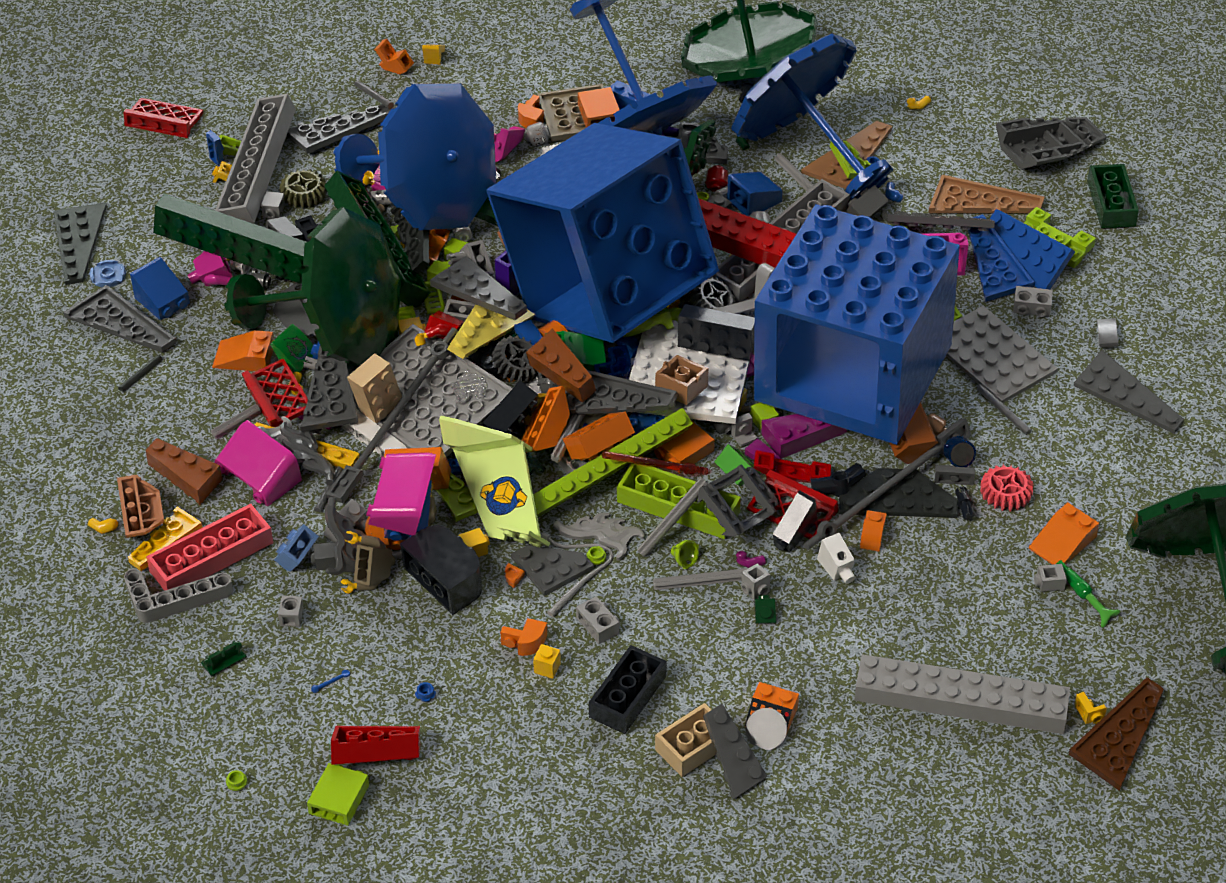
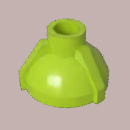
M684 540L672 547L671 555L683 569H689V567L696 563L700 547L692 540Z

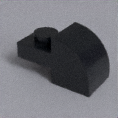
M311 215L295 220V226L303 233V241L309 242L311 239H308L307 236L318 224L314 222Z

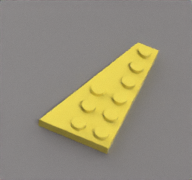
M475 305L447 350L464 359L475 353L480 347H485L489 342L495 341L511 332L515 324L532 320L535 314L527 309L525 314L513 320Z

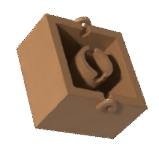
M676 355L669 362L665 361L662 368L655 373V386L677 391L678 397L676 401L688 405L708 387L709 368Z

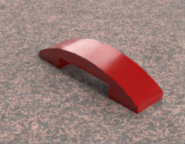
M755 451L753 468L765 475L769 470H772L796 482L811 483L810 479L830 477L831 464L812 461L811 465L774 458V453Z

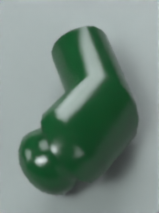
M736 137V143L743 151L750 148L745 138Z

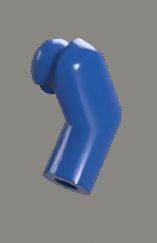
M888 182L886 184L885 196L892 201L901 202L903 195L898 190H895L893 182Z

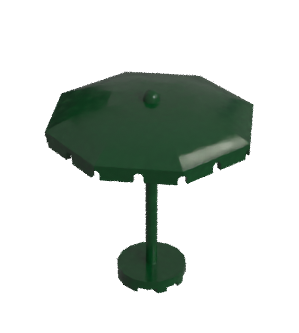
M736 0L737 7H732V13L728 14L725 9L710 18V25H708L707 21H704L690 29V34L686 33L681 53L682 68L700 76L711 75L716 82L762 77L785 56L814 42L818 21L814 13L801 8L797 10L796 6L784 1L782 6L779 5L778 1L758 4V9L754 10L752 5H745V0Z
M340 207L337 210H332L323 219L322 225H318L307 236L311 240L305 242L303 266H309V270L306 273H302L301 290L265 295L261 283L253 275H236L226 285L228 292L227 301L224 303L225 310L230 313L231 323L246 330L255 329L261 325L266 314V304L307 299V302L302 303L310 323L319 326V329H315L314 332L322 351H328L327 356L339 361H345L346 364L358 368L374 353L380 356L383 350L398 337L401 276L380 225L347 208Z
M1226 483L1195 486L1139 510L1126 535L1128 546L1131 549L1144 553L1149 550L1150 555L1160 558L1166 557L1165 551H1169L1172 555H1195L1196 548H1200L1203 554L1215 553L1226 602ZM1226 647L1211 655L1213 671L1216 669L1224 670V674H1226Z

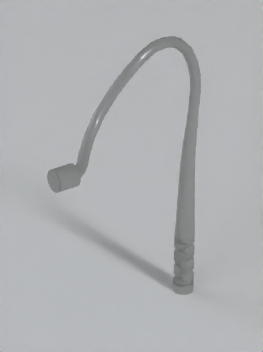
M544 532L541 534V538L562 549L599 546L609 552V559L583 577L566 592L547 612L548 615L554 617L591 577L611 563L613 552L609 547L597 543L562 545L553 541L550 535Z

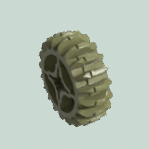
M303 169L302 171L290 172V175H285V178L281 179L279 187L280 193H284L285 203H288L289 206L294 204L295 208L301 205L302 209L304 205H308L309 208L311 204L317 206V201L322 202L327 193L324 187L326 184L325 178L322 177V174H318L317 171L312 172L311 169L308 171Z

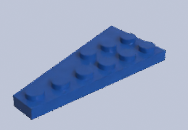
M983 214L976 217H972L986 219ZM971 227V230H968L985 302L1015 293L1016 286L1034 287L1032 278L994 228H989V231H980L978 227Z

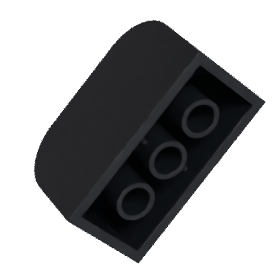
M433 525L420 530L416 535H412L400 543L404 569L452 615L480 597L482 593V580L479 558L472 547H468L460 536H456L444 526Z

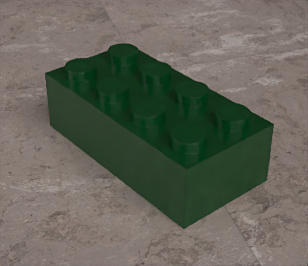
M1125 164L1090 165L1087 183L1100 227H1135L1139 209Z

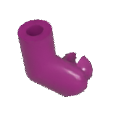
M745 551L736 553L737 563L744 567L750 568L757 563L760 566L766 564L763 555L750 558L747 557Z

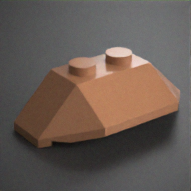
M138 475L117 478L126 538L146 535L164 522L160 491L142 480Z

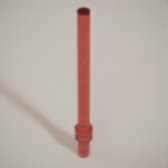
M603 451L602 458L682 471L689 475L708 474V468L699 467L693 463L682 464L610 451Z

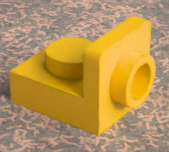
M222 161L219 167L215 166L212 176H215L213 183H216L218 178L226 181L232 165Z
M1084 692L1076 694L1074 706L1085 724L1092 722L1097 724L1105 717L1107 708L1104 704L1094 707L1092 700L1088 699Z

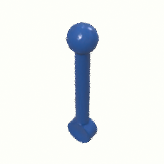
M343 670L342 674L318 686L313 685L311 691L317 693L319 689L343 677H348L350 672Z

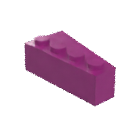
M793 414L762 420L761 435L773 451L782 459L843 435L847 429L803 415Z

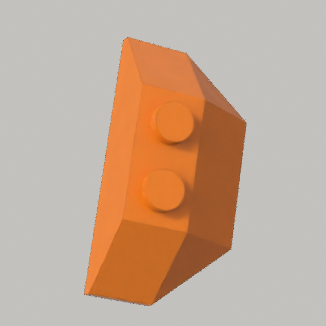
M563 386L549 388L546 392L547 395L535 409L522 437L523 442L533 447L532 451L529 452L557 445L570 416Z

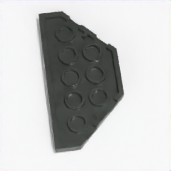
M877 468L852 486L847 494L839 496V514L843 515L903 469ZM916 469L856 514L866 515L867 510L887 513L886 516L957 518V499Z

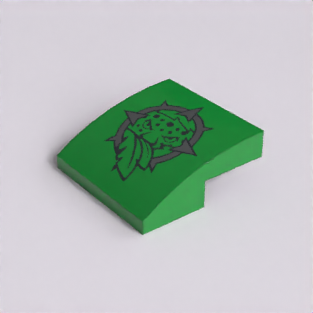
M291 324L270 344L278 359H284L292 373L300 372L304 368L306 356L313 358L311 354L312 342L294 324Z

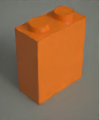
M611 87L578 92V107L586 128L593 123H599L607 117H610L612 122L615 121L613 114L619 111V107Z
M693 421L689 430L654 450L658 459H663L667 462L670 469H675L679 473L714 452L715 439Z

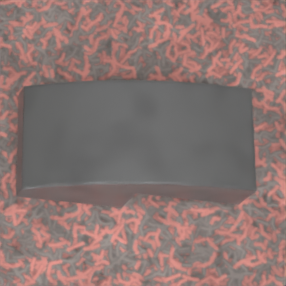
M1116 318L1097 319L1099 347L1109 349L1118 346Z

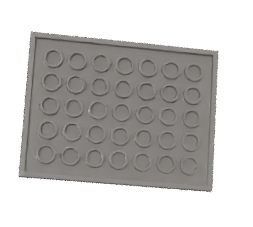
M414 324L391 342L380 355L381 358L390 363L402 397L431 358V346L439 341L434 337L431 339L425 338L426 344L416 346V335L424 333V331ZM450 352L445 359L436 362L387 432L402 442L407 448L442 447L447 457L453 452V449L443 444L439 422L440 415L482 426L485 419L513 388L470 360L462 359ZM353 394L355 408L359 410L358 404ZM391 412L387 414V416L384 419L377 423L380 427L386 421Z

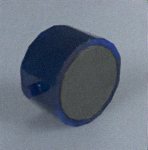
M956 436L949 439L944 445V456L955 467H968L976 458V449L966 438Z

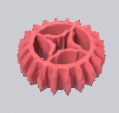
M1003 464L1002 467L995 466L994 469L989 468L988 472L983 475L980 484L983 500H987L988 505L994 503V509L1001 506L1002 511L1005 507H1008L1010 512L1013 507L1016 510L1020 506L1025 507L1033 495V481H1031L1030 475H1026V471H1020L1019 467L1013 468L1012 465L1006 467Z

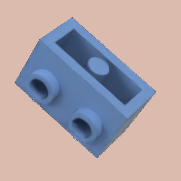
M304 524L297 530L293 528L286 537L288 539L286 544L282 543L276 550L278 555L274 561L291 572L300 564L319 536Z

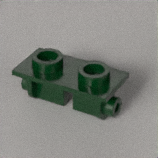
M233 641L224 647L222 651L218 650L209 656H205L201 664L212 677L247 656L241 650L243 648L241 642Z

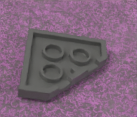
M680 122L678 139H681L683 149L688 146L692 130L700 126L698 123ZM714 136L711 137V149L705 158L707 163L727 164L728 147L718 143L717 138Z
M526 545L511 553V559L520 569L525 571V575L544 596L594 570V564L583 552Z

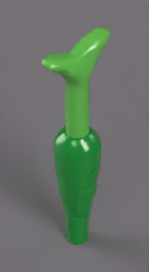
M1062 560L1056 563L1062 564L1066 580L1081 599H1087L1099 612L1101 628L1108 624L1111 617L1120 614V610L1105 608L1093 595L1091 586Z

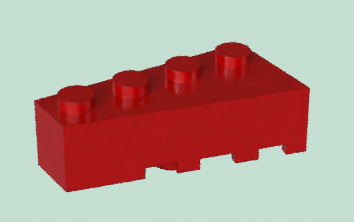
M335 726L331 738V765L397 759L413 760L419 758L420 726Z

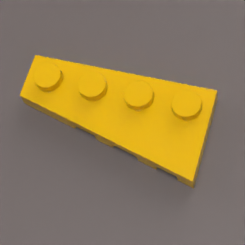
M177 506L173 510L174 514L171 517H166L163 525L150 534L151 538L148 541H143L128 556L129 563L142 572L148 567L146 556L203 528L202 523Z

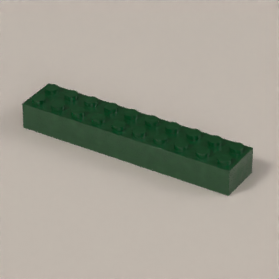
M336 171L324 185L328 191V196L334 201V206L337 209L340 207L347 208L380 225L401 276L400 301L406 306L419 307L431 293L419 273L412 271L407 253L362 181Z
M165 193L155 205L154 234L302 284V273H306L309 270V266H303L304 245L306 241Z

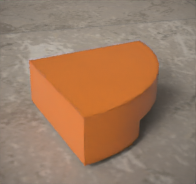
M508 563L505 568L507 583L514 588L525 576V571Z

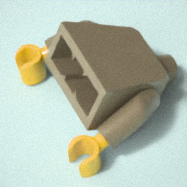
M347 531L346 533L352 534L353 538L350 541H345L350 544L360 542V544H357L354 572V582L356 583H352L348 579H342L341 583L344 585L348 584L347 588H341V590L348 594L354 589L357 591L374 590L383 580L390 576L391 566L395 564L392 550L387 549L385 544L377 537L368 535L358 536L355 532Z

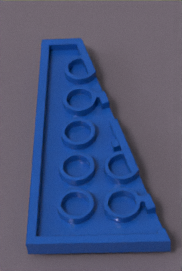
M996 209L990 219L995 221V231L1032 278L1034 286L1050 290L1075 251Z

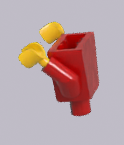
M437 311L430 315L424 333L416 335L415 344L416 346L426 344L425 338L438 337L444 339L452 327L459 331L464 321Z

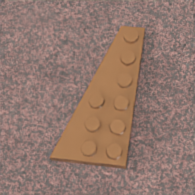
M875 121L846 141L860 153L859 157L865 161L867 157L874 155L892 130V126ZM832 150L801 169V173L819 180L823 179L830 184L844 189L853 180L847 178Z
M942 175L930 204L929 213H994L996 209L1004 213H1030L1036 207L1042 209L1045 197Z

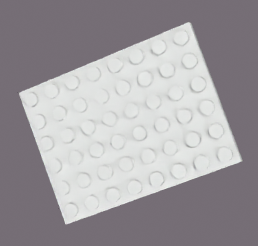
M672 320L673 329L667 330L663 324H658L642 332L629 380L655 386V373L662 368L665 361L669 362L676 355H679L709 368L708 387L688 405L675 401L671 409L667 411L636 413L669 416L683 408L690 419L736 424L750 361L677 347L678 322Z

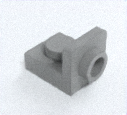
M749 413L737 417L736 424H732L731 435L740 447L748 445L757 439L752 432V416Z

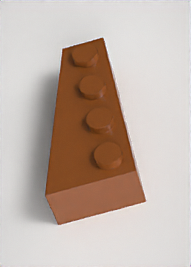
M553 328L526 352L532 368L558 386H563L565 391L581 402H584L596 391L590 373Z
M158 438L145 450L148 465L170 480L172 484L183 490L186 495L192 497L199 505L222 481L220 465Z

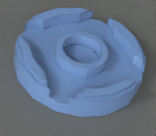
M104 260L97 263L94 268L92 267L89 275L91 282L96 286L104 287L108 285L113 287L125 279L126 270L124 265L119 264L118 261Z

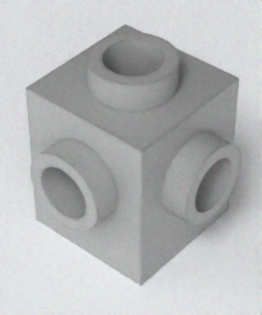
M758 563L742 572L741 584L744 594L749 595L754 600L758 599V596L766 595L770 592V574Z

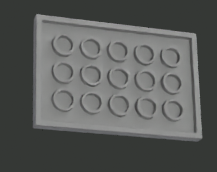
M984 305L953 323L952 345L946 357L978 385L982 384L1002 403L1058 371L1056 366Z

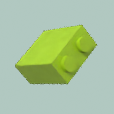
M328 763L307 802L309 814L348 826L369 787L368 775L362 771H354L339 764L331 765V763Z

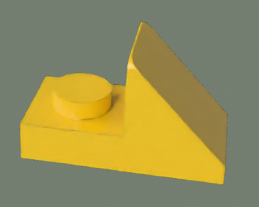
M423 45L424 63L440 65L441 53L445 51V45Z

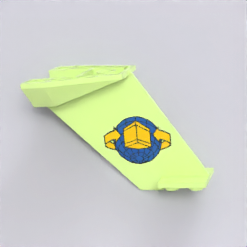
M440 415L439 422L443 444L453 449L488 537L506 541L508 536L514 538V541L525 544V541H528L530 545L541 547V545L549 546L550 542L541 538L525 453L532 451L533 447L512 434Z

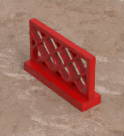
M140 98L131 109H125L123 112L124 126L188 138L191 128L200 119L203 110Z
M284 359L251 374L248 370L241 373L247 388L271 427H278L283 423V420L279 417L281 411L288 412L284 417H287L290 421L304 414L306 406L302 408H296L298 402L307 405V396ZM284 367L282 373L275 372L277 368ZM262 375L267 376L265 381L256 379ZM278 377L279 379L277 383L270 382L271 378ZM291 379L289 385L282 384L283 380ZM267 387L274 388L272 393L265 392ZM279 389H286L284 395L277 394ZM291 390L298 391L296 397L289 396ZM274 399L281 400L279 405L272 404ZM286 400L293 401L291 407L284 406Z
M769 470L766 474L764 482L768 487L776 491L774 495L778 498L780 504L775 506V510L781 509L783 516L785 514L784 508H788L792 502L782 504L780 497L789 496L793 500L799 490L816 500L817 513L824 512L827 514L825 518L818 519L814 523L816 527L815 533L813 535L806 533L804 537L811 539L817 534L818 524L822 521H830L832 516H835L838 512L837 500L772 470ZM755 496L746 507L747 510L753 513L762 510L754 508V505L757 503ZM769 516L766 519L779 524L783 516Z

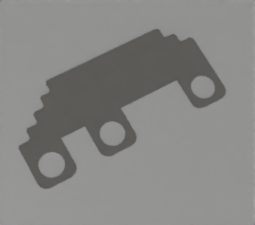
M294 283L280 293L299 291L295 290V286L299 283ZM300 300L275 303L273 312L286 328L294 324L307 336L310 334L316 336L314 330L319 329V326L310 323Z

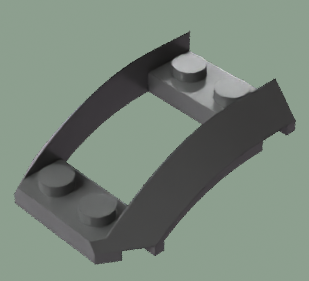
M741 464L724 476L710 482L706 486L700 487L697 502L705 501L707 508L714 513L719 524L725 528L726 531L722 535L737 536L774 514L778 499L754 468L748 467L745 469ZM739 479L744 481L746 488L753 493L757 503L763 507L762 510L743 521L738 519L719 493Z

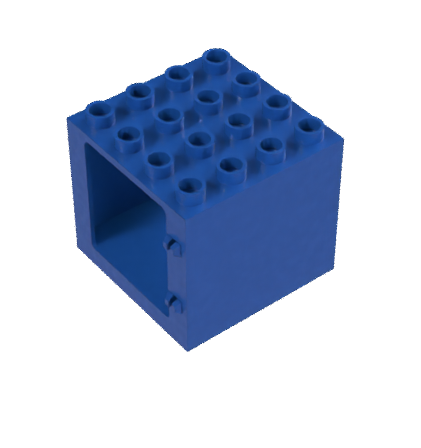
M593 123L486 189L523 302L527 305V309L535 314L532 320L546 324L555 320L560 322L567 330L613 343L719 272L681 139Z
M815 204L755 299L754 401L897 445L952 345L960 245L948 242L939 236H927L909 231L904 226H891L874 221L868 216H856L838 211L829 205L821 206Z

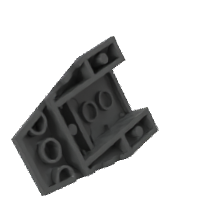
M1052 117V120H1044V118H1036V120L1019 118L996 123L1001 150L1020 169L1063 160L1104 141L1107 137L1087 117H1066L1065 120H1060L1058 117Z

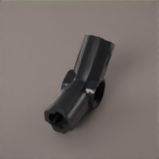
M855 463L845 471L835 472L830 477L810 479L811 489L824 495L833 494L839 497L840 495L847 494L851 486L866 476V472L860 464Z

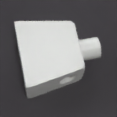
M840 533L823 539L817 560L833 580L842 578L845 584L853 582L856 578L852 572L854 557Z

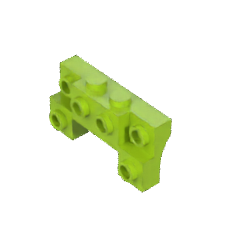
M1038 207L1033 209L1026 216L1024 224L1074 250L1075 253L1067 265L1075 268L1095 246L1096 238L1082 230L1074 237H1071L1048 225L1051 220V214Z

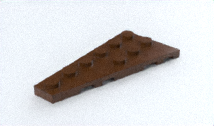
M1146 677L1069 749V755L1120 791L1161 699L1164 688Z

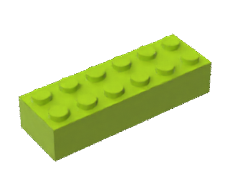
M633 460L617 486V502L665 518L696 481ZM720 491V495L738 517L740 514L741 497ZM698 498L676 522L722 539L726 538L725 535H722L726 531L725 528L719 524L717 517L707 508L704 500L697 503Z

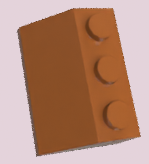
M921 402L898 444L890 443L894 456L906 464H911L938 443Z

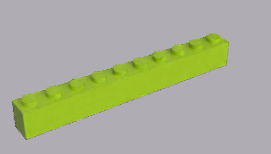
M683 408L677 410L534 493L537 518L631 464L633 460H638L689 430L693 423Z

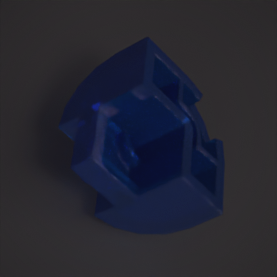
M626 345L609 347L608 358H605L606 362L594 364V372L628 379L631 372V358Z

